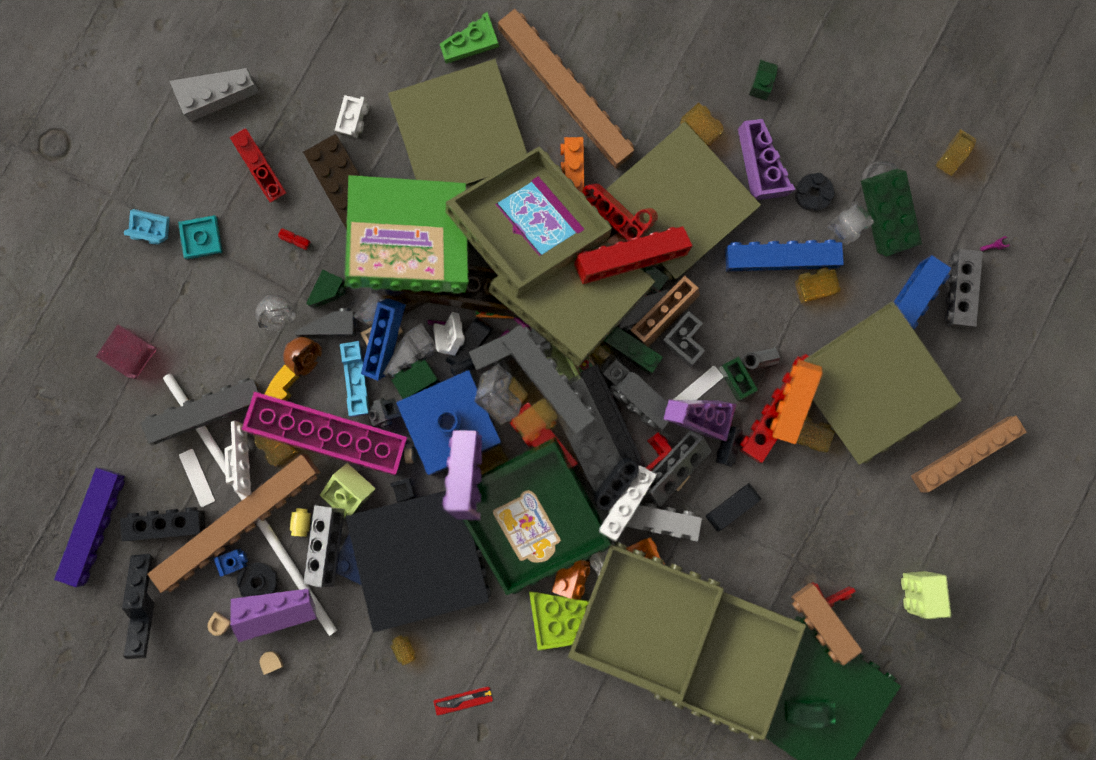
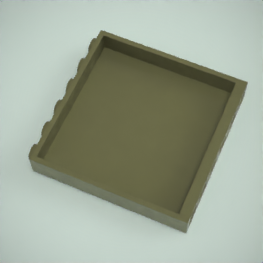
M616 542L615 545L611 544L568 658L682 703L724 588L720 586V582L711 578L708 581L701 579L702 575L690 571L689 574L682 571L683 568L678 565L671 564V567L663 564L664 560L655 556L652 559L644 557L646 553L634 549V552L627 550V546L622 543Z
M722 592L682 703L654 693V697L661 701L668 699L673 702V706L680 709L684 707L689 708L691 713L698 717L705 715L714 724H726L729 726L728 729L740 734L741 731L747 733L748 738L759 742L760 739L764 741L806 624Z

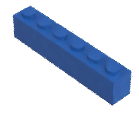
M809 240L806 243L788 241L787 244H779V241H771L768 244L750 242L749 245L733 242L725 249L726 272L839 269L844 265L842 242H836V240L824 241L825 243H817V240Z

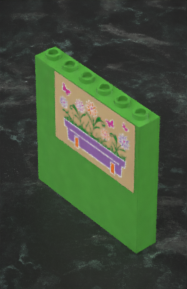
M349 175L345 287L425 290L432 292L445 291L452 293L466 292L468 284L467 238L446 214V202L465 191L466 183Z

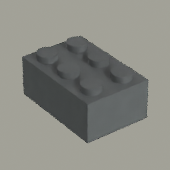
M629 372L617 386L614 383L610 386L614 391L612 393L613 396L619 401L628 404L626 407L632 413L642 416L640 420L645 425L651 426L653 429L657 427L663 430L669 423V421L664 419L668 403L636 373Z

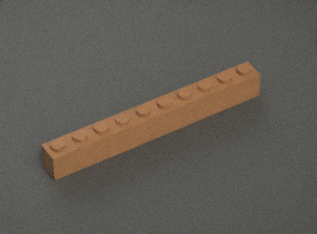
M514 9L497 22L500 33L615 169L633 156L634 145L629 139H625L621 135L622 131L620 128L609 121V115L604 110L601 111L598 108L597 101L592 96L589 97L583 84L576 82L572 71L569 68L565 69L561 58L550 51L549 44L538 37V31L533 26L530 27L527 24V19L522 13H518Z
M301 454L252 492L251 495L239 502L148 573V576L161 593L174 591L180 586V581L183 579L186 581L195 574L194 570L198 567L201 569L208 565L211 557L214 555L217 557L225 551L224 547L229 543L233 545L241 539L240 535L243 532L248 533L256 527V522L259 520L264 521L271 516L270 512L274 508L279 509L287 503V498L298 495L302 491L301 487L315 482L318 479L316 476L321 472L307 454Z

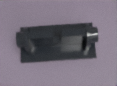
M730 426L727 440H722L717 451L716 463L725 464L729 467L735 464L738 451L734 450L733 446L740 447L744 435L742 434L743 430Z

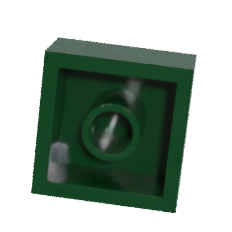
M420 359L411 364V369L406 372L401 370L394 375L395 378L392 379V382L402 399L440 383L426 360L421 361Z

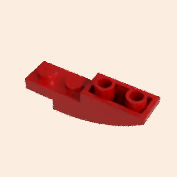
M244 128L229 137L268 201L271 203L285 195L286 191L248 130Z

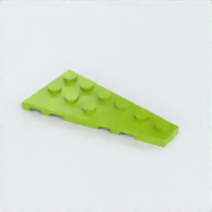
M529 591L538 650L573 645L589 601Z

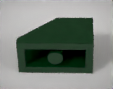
M760 60L749 92L750 96L765 101L768 99L776 78L778 65Z
M322 269L306 304L311 308H316L338 300L340 295L343 296L346 291L345 280Z

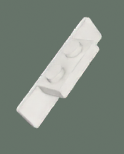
M234 420L231 422L232 445L224 448L226 483L234 485L235 492L249 496L251 495L248 433L243 432L242 423Z
M639 466L637 477L616 504L609 509V515L601 526L600 533L614 541L618 540L656 478L655 473Z

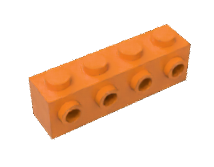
M564 137V144H560L561 155H564L561 169L565 176L573 181L578 191L582 192L584 188L583 137Z
M798 360L797 365L792 366L790 372L791 382L785 385L783 391L785 395L784 401L779 402L777 407L779 415L777 419H773L770 427L773 430L774 438L796 444L822 376L821 366Z

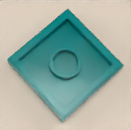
M216 215L178 222L185 260L223 253Z

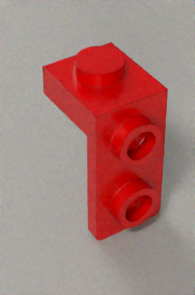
M659 432L647 440L659 455L645 467L651 472L655 465L661 462L672 450L666 437L660 435Z
M811 583L817 588V590L823 596L818 584ZM849 586L824 599L830 607H833L835 605L834 602L840 599L845 601L851 598V594L856 591L853 587Z

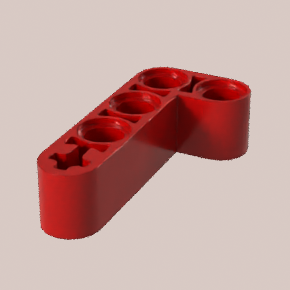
M600 184L587 185L582 190L587 201L592 206H595L599 214L628 241L638 236L643 237L657 221L658 215L653 208L640 210L634 216ZM605 201L610 205L609 210L604 208ZM644 213H648V214H649V216H650V221H649V222H646V221L644 220V217H643V216H644ZM619 214L624 218L623 223L618 221ZM632 227H635L637 229V236H634L632 234Z

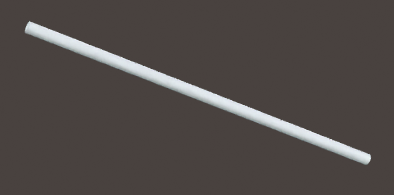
M171 373L164 376L165 383L180 406H183L182 403L188 401V398ZM206 426L196 429L226 476L225 456ZM236 492L241 500L247 497L243 494ZM266 519L256 522L298 589H309L315 604L316 616L328 635L330 636L336 632V627L309 585L303 584V576Z

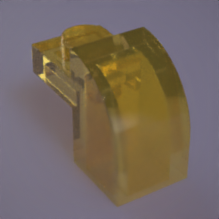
M960 129L949 143L948 149L936 163V167L952 176L971 153L976 144V139Z

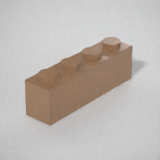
M684 276L631 329L633 337L649 347L700 296L699 288Z
M809 583L791 597L794 601L792 606L798 613L802 612L805 616V624L810 630L814 629L818 634L816 639L822 646H827L830 651L828 655L834 663L838 662L844 665L862 652L861 648L813 584Z

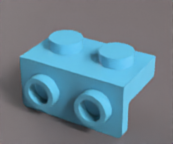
M132 209L130 210L129 229L124 231V235L130 236L133 240L144 239L148 240L151 244H160L168 239L170 217Z

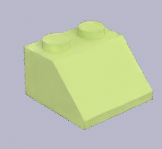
M346 463L332 475L320 496L332 507L345 509L344 518L346 519L345 516L355 514L362 507L375 488L356 469Z

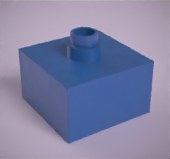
M469 370L396 402L428 475L433 476L448 469L447 460L451 455L449 441L453 436V431H477L482 436V453L502 445L501 439Z

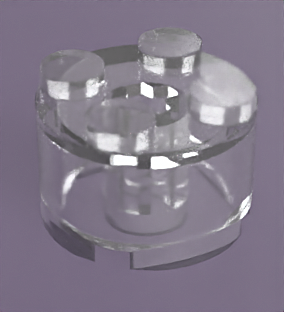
M857 200L849 205L850 209L847 208L841 211L829 223L830 225L827 226L846 245L851 241L854 242L860 237V231L864 228L867 229L874 223L872 216Z

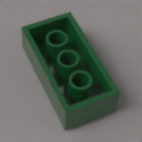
M896 168L861 180L877 253L887 257L921 245L922 241L907 172Z

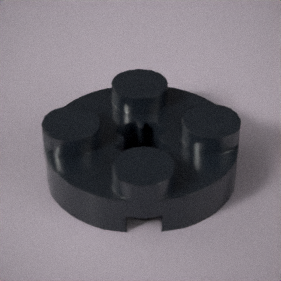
M812 173L804 176L798 182L795 192V198L800 207L813 212L825 209L835 195L831 181L822 173ZM811 188L817 189L819 191L818 197H816L815 195H810V192L812 191L810 190Z
M261 562L249 564L240 571L237 578V587H239L242 597L274 593L278 584L276 571L268 564ZM260 577L262 585L255 587L253 579Z

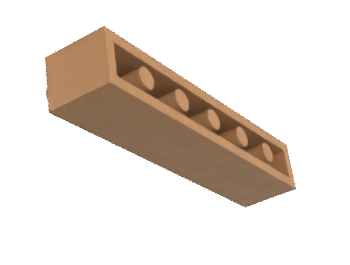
M1017 416L1006 417L914 473L911 477L920 492H930L1022 436L1027 431Z

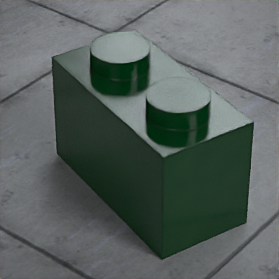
M739 356L719 367L737 401L758 391Z

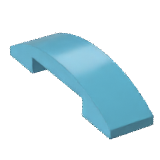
M359 341L340 344L348 396L346 398L349 417L369 414L366 376L361 374L363 358Z

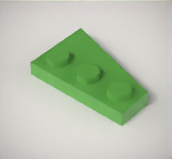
M487 12L478 21L468 24V28L462 32L455 33L440 44L446 64L499 47Z

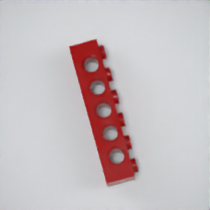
M807 354L801 357L797 356L792 366L797 365L798 360L803 361L809 356ZM789 372L781 380L783 382L781 388L777 387L771 396L773 400L770 405L766 404L762 409L761 414L763 415L760 420L756 419L750 429L753 431L749 437L746 435L740 443L742 447L739 451L757 463L764 461L777 441V438L773 437V430L766 426V420L768 418L772 420L774 418L777 419L779 415L776 405L780 401H784L785 395L783 391L786 383L790 384L792 379ZM758 434L764 438L762 445L757 444L755 441V437Z

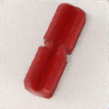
M282 228L278 233L280 239L291 244L293 243L304 250H307L311 242L308 239L295 235V233Z

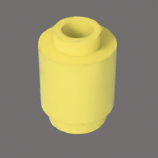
M296 508V512L291 513L290 531H292V536L306 537L307 532L310 531L311 513H307L308 509Z

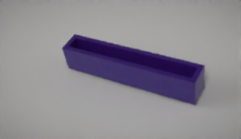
M104 468L95 469L54 580L73 587H81L88 582L91 565L97 559L96 552L103 543V533L110 524V514L117 505L118 499L116 498L124 486L123 479L125 475Z

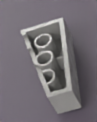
M247 68L170 81L181 110L190 122L259 93L254 79Z
M645 503V506L638 505L626 527L698 541L702 518L695 517L694 512L684 510L683 514L676 513L675 508L664 507V510L656 509L657 505Z

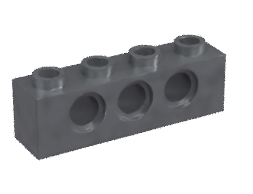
M959 249L951 255L950 265H952V273H950L948 279L950 291L947 294L949 307L945 314L947 327L972 329L977 326L983 251ZM962 266L967 269V275L962 272ZM960 285L965 287V293L961 292ZM959 304H962V305H963V307H964V312H961V311L959 310V308H958V305H959Z
M314 505L303 584L317 587H334L345 509Z

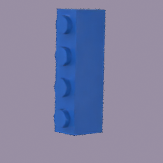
M389 298L377 303L361 371L362 375L377 381L388 376L405 304Z

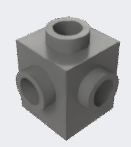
M381 398L373 401L374 405L368 407V416L372 426L381 425V427H386L392 424V420L401 417L395 398L389 400Z

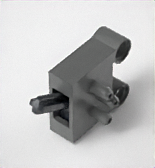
M502 336L470 351V359L451 365L450 369L454 376L473 369H477L482 374L495 369L497 375L503 378L511 373L507 362L514 360V358L502 344L501 338L504 337Z

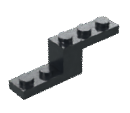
M151 554L131 555L122 604V610L130 619L124 650L125 659L146 658L154 610V601L147 593L150 578L148 573L151 571L153 559Z

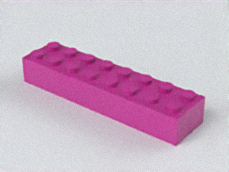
M257 392L253 394L242 427L243 432L393 476L396 475L407 437Z

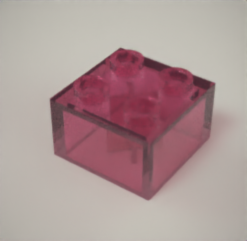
M117 324L96 357L126 377L137 379L157 347L126 327Z

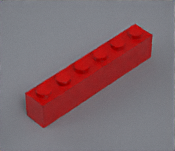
M683 226L678 228L671 227L664 232H653L645 237L638 236L631 241H620L608 247L601 246L590 252L583 251L577 255L574 266L582 284L686 256L692 248V243Z

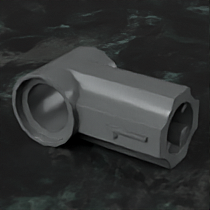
M776 348L748 352L740 358L747 371L780 363L779 353ZM746 357L753 360V366L746 364Z

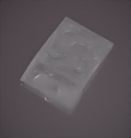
M422 323L407 332L402 338L384 371L388 378H395L394 375L399 371L405 370L408 367L412 368L411 364L424 356L428 358L436 352V343Z

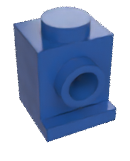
M240 548L216 557L214 561L220 577L245 568L248 558L246 553ZM230 558L234 561L232 566L229 563Z

